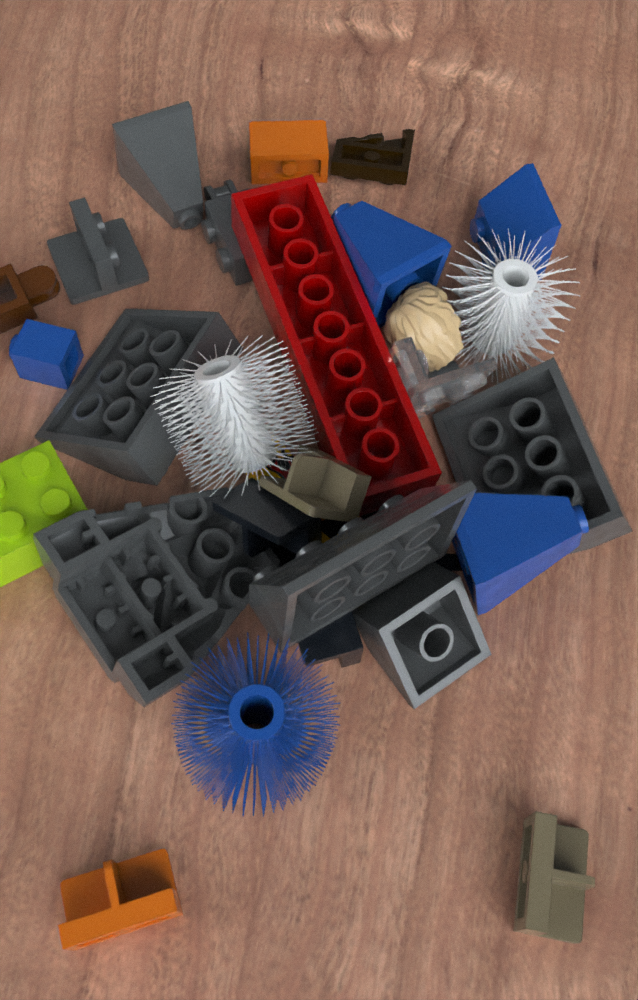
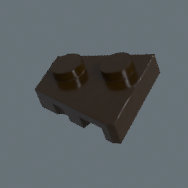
M403 130L402 138L384 141L382 133L370 134L361 138L348 137L337 139L331 160L330 175L342 176L351 180L378 181L386 185H406L415 130Z

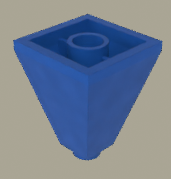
M364 201L354 205L350 203L342 204L333 212L331 218L379 328L385 325L388 309L392 307L393 303L398 301V297L405 293L410 286L426 281L437 286L452 247L446 239Z
M474 494L452 540V544L477 615L487 613L580 546L581 536L589 532V526L585 513L579 504L572 506L568 496Z

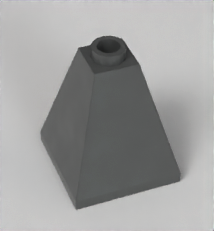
M189 101L112 124L117 167L120 176L173 229L181 227V229L188 230L198 226L203 219V196L192 107Z

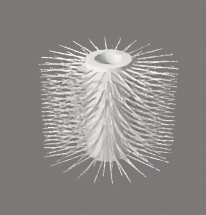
M510 234L509 259L506 257L505 242L504 255L500 239L498 242L495 236L504 257L503 261H501V256L499 260L496 252L494 254L490 245L488 246L485 240L483 241L497 264L472 245L470 246L481 256L486 264L455 251L468 259L477 269L450 263L460 268L468 276L446 275L455 279L464 287H442L454 292L461 298L460 300H447L448 303L459 310L454 311V314L461 319V323H464L460 324L459 329H463V331H460L461 336H471L462 340V343L467 342L465 344L467 345L470 341L473 342L471 346L461 350L460 353L465 350L469 351L475 346L477 349L470 355L472 356L471 360L478 354V360L474 367L484 353L479 370L485 356L488 355L484 376L485 372L487 375L489 362L491 365L493 356L492 382L495 359L497 384L498 355L500 356L501 372L502 362L505 373L506 370L508 372L507 355L509 361H512L515 370L517 368L518 372L522 373L514 363L512 353L516 356V359L518 357L521 363L523 361L529 368L532 367L524 360L518 350L532 356V358L534 357L536 360L538 359L541 363L545 361L535 356L527 346L554 354L553 351H549L541 346L535 339H547L559 343V341L550 338L542 329H557L565 332L552 324L548 318L570 320L552 307L576 308L552 296L576 294L547 286L560 283H580L564 280H539L555 273L575 269L568 268L537 275L536 272L559 260H552L544 266L540 265L537 269H534L536 265L532 266L544 256L542 255L537 259L538 255L528 264L529 261L527 262L536 245L525 262L523 260L528 247L523 259L520 260L524 236L522 245L520 243L517 259L516 256L514 259L515 235L512 256ZM478 263H480V264H482V265L488 267V268L490 269V271H489L488 269L484 268L483 266L479 265ZM541 288H547V289H552V290H556V291L544 290V289H541ZM504 353H505L506 364H505L504 359H503V357H502V354H504Z
M256 341L242 352L240 350L237 356L234 354L240 346L232 355H227L230 347L229 344L225 355L217 357L215 346V359L211 358L208 361L200 353L207 361L203 365L183 360L199 367L197 370L169 369L195 371L194 374L181 373L186 375L159 379L187 376L192 378L167 382L169 384L153 387L158 388L175 383H185L169 390L159 391L164 393L181 389L171 395H167L165 398L155 400V403L180 395L169 403L161 404L158 408L162 409L170 403L178 401L183 402L175 407L167 408L169 410L161 413L165 414L170 410L173 412L178 407H186L181 411H174L177 412L175 414L163 417L165 419L161 420V422L168 418L172 419L177 414L184 412L187 414H184L179 419L168 421L170 423L166 425L171 426L181 419L184 421L186 418L192 417L185 423L174 424L179 426L168 430H175L182 426L180 429L187 428L175 432L177 434L173 436L182 435L187 430L194 431L191 434L175 437H182L180 441H187L182 443L184 445L189 443L183 449L190 450L183 454L190 453L188 454L190 455L189 457L197 456L187 461L199 459L193 464H195L194 466L200 465L195 468L190 467L191 469L200 468V471L210 465L219 464L211 469V466L206 472L196 475L200 478L209 473L201 481L203 482L207 479L211 480L217 474L223 472L216 481L206 488L218 482V480H220V483L227 474L235 470L219 488L235 475L229 487L230 491L241 474L247 473L243 487L244 491L246 481L248 485L249 473L252 472L253 474V472H256L260 491L258 470H261L263 474L262 468H264L273 479L274 477L265 468L267 465L270 467L274 465L281 470L288 471L272 461L274 459L292 460L275 458L276 455L290 458L283 454L313 452H277L285 449H308L294 448L299 445L289 443L309 440L303 438L311 436L298 435L311 430L304 432L292 431L308 427L300 425L305 423L304 421L307 419H303L304 416L294 418L300 416L294 414L296 411L303 410L299 409L301 407L294 409L302 404H294L302 401H288L301 396L282 397L296 393L290 390L277 396V394H280L277 392L281 390L296 388L291 387L296 384L284 383L294 379L289 378L283 381L284 379H278L292 374L284 372L278 377L266 379L269 376H273L276 372L289 370L283 367L277 371L274 369L272 372H266L273 367L283 366L279 364L289 362L284 360L280 363L276 362L271 366H265L275 359L288 356L286 354L261 361L269 355L283 350L282 348L257 357L265 350L273 347L271 344L266 349L248 357L251 352L265 344L263 343L239 358ZM259 359L258 361L250 364L251 361ZM274 380H281L276 384H270ZM289 384L284 388L271 390L278 385ZM279 398H285L280 402H274ZM287 402H292L291 404L285 407L282 406L277 408V406L281 403L286 404ZM293 407L289 411H283L284 408ZM282 416H288L285 419H279ZM297 419V420H295L294 422H292V423H290V424H288L289 422H287L286 424L281 425V424H282L283 422H285L286 420H290V421H291V420ZM188 423H194L190 427H184ZM298 424L293 428H286L289 425ZM287 433H296L293 435L284 436ZM193 435L190 439L184 440L188 436ZM305 436L293 441H285L291 437ZM204 438L201 442L193 443L197 439ZM311 442V443H306V444H301V445H307V444H312V443H316V442ZM284 445H290V446H292V447H287V448H281V446H284ZM195 447H202L199 450L191 451ZM205 449H206V450H209V451L205 452L204 454H201V453H200L199 455H194L195 453L199 452L200 450H203V451H204ZM207 454H212L209 458H203ZM213 459L210 464L201 466L204 462ZM222 468L216 474L208 477L214 470Z

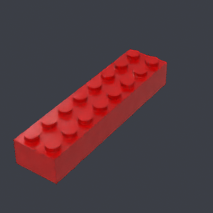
M313 174L231 194L233 231L277 343H279V348H286L281 350L282 355H288L283 358L284 360H292L286 362V366L288 364L289 366L294 365L289 367L288 371H294L292 372L294 374L290 376L294 379L292 381L294 382L293 384H296L294 385L295 389H298L296 391L302 392L298 396H301L299 399L302 401L303 408L308 409L304 412L307 413L306 417H310L307 418L310 422L309 424L314 425L311 429H315L312 432L315 440L319 441L317 442L319 450L372 476L359 517L378 511L383 503L395 495L401 494L403 497H406L418 489L436 486L442 471Z

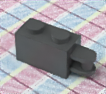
M229 179L224 181V186L214 189L211 185L204 187L206 219L201 220V226L207 243H215L217 247L216 258L222 273L229 272L235 285L238 286L253 281L232 228L231 194L241 191H237L233 181Z

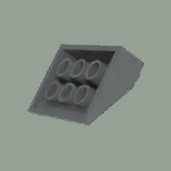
M125 309L34 437L40 443L50 440L54 449L124 480L157 486L168 471L176 454H178V450L181 449H177L182 446L179 444L185 442L180 441L177 443L178 441L175 440L182 437L175 438L180 434L173 436L175 434L172 433L187 428L180 429L182 427L180 426L173 431L168 429L179 426L174 424L185 423L192 417L186 418L184 421L181 419L171 426L166 425L170 423L168 421L179 419L184 414H187L184 412L177 414L172 419L168 418L161 422V420L165 419L163 417L175 414L177 412L174 411H181L186 406L178 407L173 412L170 410L163 415L158 414L169 410L167 408L175 407L183 402L170 403L160 409L158 407L161 404L169 403L180 395L166 398L155 403V400L165 398L167 395H171L181 389L164 393L159 391L169 390L185 383H175L158 388L153 387L169 384L167 382L192 378L187 376L159 379L186 375L181 373H195V371L169 369L197 370L199 368L183 360L203 365L207 361L200 353L210 361L211 358H216L215 346L217 357L225 355L229 344L230 347L227 355H232L240 346V343L219 312ZM240 346V348H239V349L237 350V352L234 354L235 356H237V354H238L239 351L241 350L242 346ZM188 423L184 427H190L194 423ZM187 430L180 436L190 434L191 431Z
M554 357L432 415L456 482L471 480L477 487L475 493L568 496L572 506L579 504L582 507L587 518L589 532L582 534L580 546L569 554L591 549L633 532L569 385Z
M471 480L421 488L406 497H403L401 494L395 495L383 503L376 514L365 520L362 517H356L343 525L338 531V535L322 543L321 540L313 541L304 546L292 561L281 567L278 564L270 565L257 573L253 578V582L249 584V604L275 645H277L279 638L278 650L280 653L283 652L286 644L290 648L445 556L477 490Z

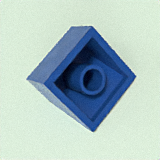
M533 163L525 164L480 199L475 218L470 221L472 241L478 243L482 254L495 264L497 263L480 237H483L487 245L489 242L493 252L495 249L499 260L501 256V261L504 260L495 236L498 242L500 239L504 255L505 242L506 257L509 259V234L512 256L515 235L514 259L515 256L517 259L523 236L524 241L520 260L523 259L528 247L523 260L525 262L535 245L536 247L532 252L534 255L528 264L538 255L537 259L542 255L544 256L534 269H537L551 256L553 250L551 248L555 245L562 225ZM546 267L538 270L536 272L537 275L546 270Z

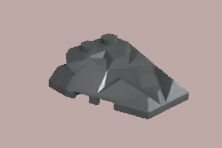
M227 487L219 488L218 490H206L200 493L194 492L170 496L168 503L142 507L141 501L126 503L123 510L96 514L95 509L78 511L33 535L41 561L53 579L52 589L57 600L109 679L114 683L120 681L128 695L144 708L183 683L181 681L185 682L190 678L189 676L195 672L192 668L197 669L194 664L200 665L210 652L208 648L211 650L218 643L230 625L249 604V584L253 582L255 575L270 565H280L281 563L271 547L255 557L246 555L243 551L242 525L213 510L212 500L229 491Z

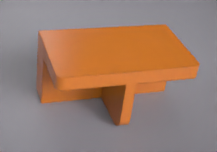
M252 121L249 123L252 185L273 184L313 174L316 183H327L329 150L326 121Z
M159 849L118 863L112 859L103 862V868L65 879L60 883L66 922L58 925L63 950L76 951L183 915L169 853L165 849Z

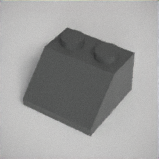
M434 562L352 610L355 623L368 650L413 709L492 655L460 575Z

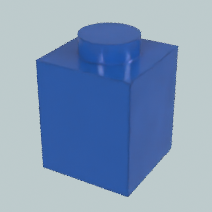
M26 319L19 334L13 336L9 346V356L21 379L68 390L84 357L75 330Z

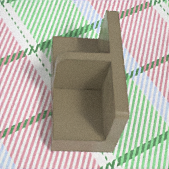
M301 444L299 448L308 449H298L297 452H313L296 454L292 460L287 479L276 477L273 479L270 476H265V478L263 475L260 476L259 486L308 516L349 522L359 516L372 477L315 447Z
M537 811L524 819L514 932L572 944H578L582 941L585 890L595 888V878L586 875L589 834L586 830L557 824V815Z

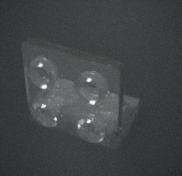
M412 337L395 341L389 350L418 418L434 412V406L449 402L450 406L473 396L475 390L488 383L487 377L498 367L493 357L428 378L429 366L426 356L422 350L416 349Z

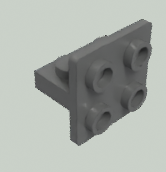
M85 197L69 202L77 231L47 240V245L70 303L76 305L148 282V271L125 220L118 218L104 223L99 212L92 214Z

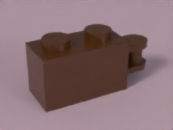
M11 263L0 268V334L24 324L26 319H37L38 316L33 307L49 301L59 294L60 284L50 267L40 265L20 274L15 272Z

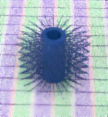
M247 632V672L238 637L237 660L230 643L229 663L221 652L229 668H227L221 656L220 658L224 666L220 659H217L211 652L219 663L218 665L215 663L219 672L214 667L219 676L207 664L206 666L216 675L218 680L202 664L200 665L209 674L196 664L194 665L211 680L209 681L201 675L214 687L211 688L204 681L201 683L189 676L201 687L194 683L191 685L184 681L181 682L187 684L188 687L192 686L199 689L204 694L197 690L187 689L197 697L176 694L184 696L183 698L189 700L185 698L188 697L197 702L192 700L188 702L181 699L177 700L183 702L173 701L189 706H201L211 711H205L195 706L180 705L185 708L174 706V708H180V710L187 709L195 713L185 710L181 711L187 713L175 712L181 715L172 716H185L189 718L177 717L187 720H174L183 722L171 724H189L175 725L179 727L173 729H193L176 730L186 732L174 733L178 735L174 736V738L178 737L176 739L186 738L175 741L180 743L176 745L178 748L183 747L178 749V751L190 749L180 753L179 756L186 754L180 759L195 754L181 762V764L192 760L185 765L188 766L195 763L186 769L189 770L201 763L194 769L196 770L203 766L192 775L194 777L209 765L194 778L197 782L196 785L202 779V783L206 780L199 789L201 790L217 775L211 785L214 782L215 784L208 793L210 791L215 792V794L217 793V799L223 793L221 798H223L222 808L224 809L235 787L232 797V810L234 812L247 769L243 797L244 817L253 764L254 816L257 766L264 817L267 800L266 785L273 813H275L276 799L279 800L282 807L284 792L293 804L290 798L292 795L288 787L293 795L294 791L298 796L295 789L301 795L295 785L296 781L291 774L302 787L304 786L303 783L305 784L306 782L300 775L307 782L309 781L312 785H315L301 771L307 774L313 781L316 780L301 766L315 777L317 776L311 770L318 774L320 773L309 764L321 771L323 770L317 765L326 768L320 762L325 764L327 762L317 756L329 760L330 758L326 756L331 755L321 750L333 752L329 747H335L332 745L335 742L325 740L334 739L318 736L336 738L332 736L336 734L324 733L334 731L317 730L329 729L338 731V729L325 728L336 726L322 725L332 724L340 726V724L327 723L338 721H325L333 720L334 718L318 720L326 717H340L327 716L335 715L336 713L321 715L324 713H316L338 709H326L333 706L318 708L340 703L327 704L334 702L330 701L319 704L321 702L313 704L323 699L329 700L327 698L337 695L314 699L325 692L317 693L318 691L330 684L319 687L324 684L322 683L311 690L309 689L326 677L311 684L313 681L308 682L300 689L312 677H309L301 685L299 684L315 670L302 678L311 668L302 676L300 674L305 669L303 667L297 674L300 670L299 668L292 676L302 661L294 670L293 668L304 654L293 666L294 652L286 665L287 644L276 666L279 638L264 685L269 633L260 684H258L259 635L257 638L256 679L254 683L249 635ZM208 694H210L211 696L215 697V698L218 699L219 701L214 700V699L211 698ZM317 707L307 712H300L308 708ZM196 711L204 712L210 715H203ZM190 716H200L206 719H197ZM312 717H321V718H317V719H313V720H307V719H306V718H312ZM201 721V722H206V723H208V724H201V725H199V724H192V723H187V722ZM316 722V723H324V724H319V725H305L304 723ZM258 723L263 725L264 728L252 729L247 725ZM203 726V727H208V728L195 729V728H189V727ZM307 727H314V728H322V729L309 730V729H305V728H307ZM199 731H206V733L204 734H191ZM304 732H313L321 735H309ZM201 736H209L204 739L193 740ZM303 737H312L319 741L308 740ZM204 740H211L207 743L196 744ZM300 740H302V741H308V742H311V743H313V744H315V745L305 744V743L301 742ZM207 744H213V745H211V746H209V747L202 748V747L206 746ZM299 745H305L312 750L302 748ZM296 748L303 750L305 753L300 752ZM292 750L298 752V753L301 754L303 757H301V756L295 754ZM211 768L205 775L198 779L205 771ZM292 770L299 776L302 782L295 776Z

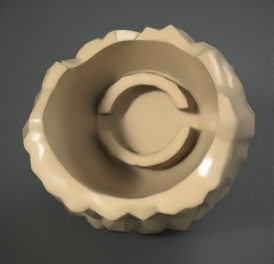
M427 281L410 286L405 293L398 297V301L392 304V307L386 313L384 333L397 355L420 365L425 371L433 372L434 370L439 371L442 367L447 366L449 362L453 361L455 356L464 348L461 339V332L459 331L461 320L454 314V309L447 302V294Z

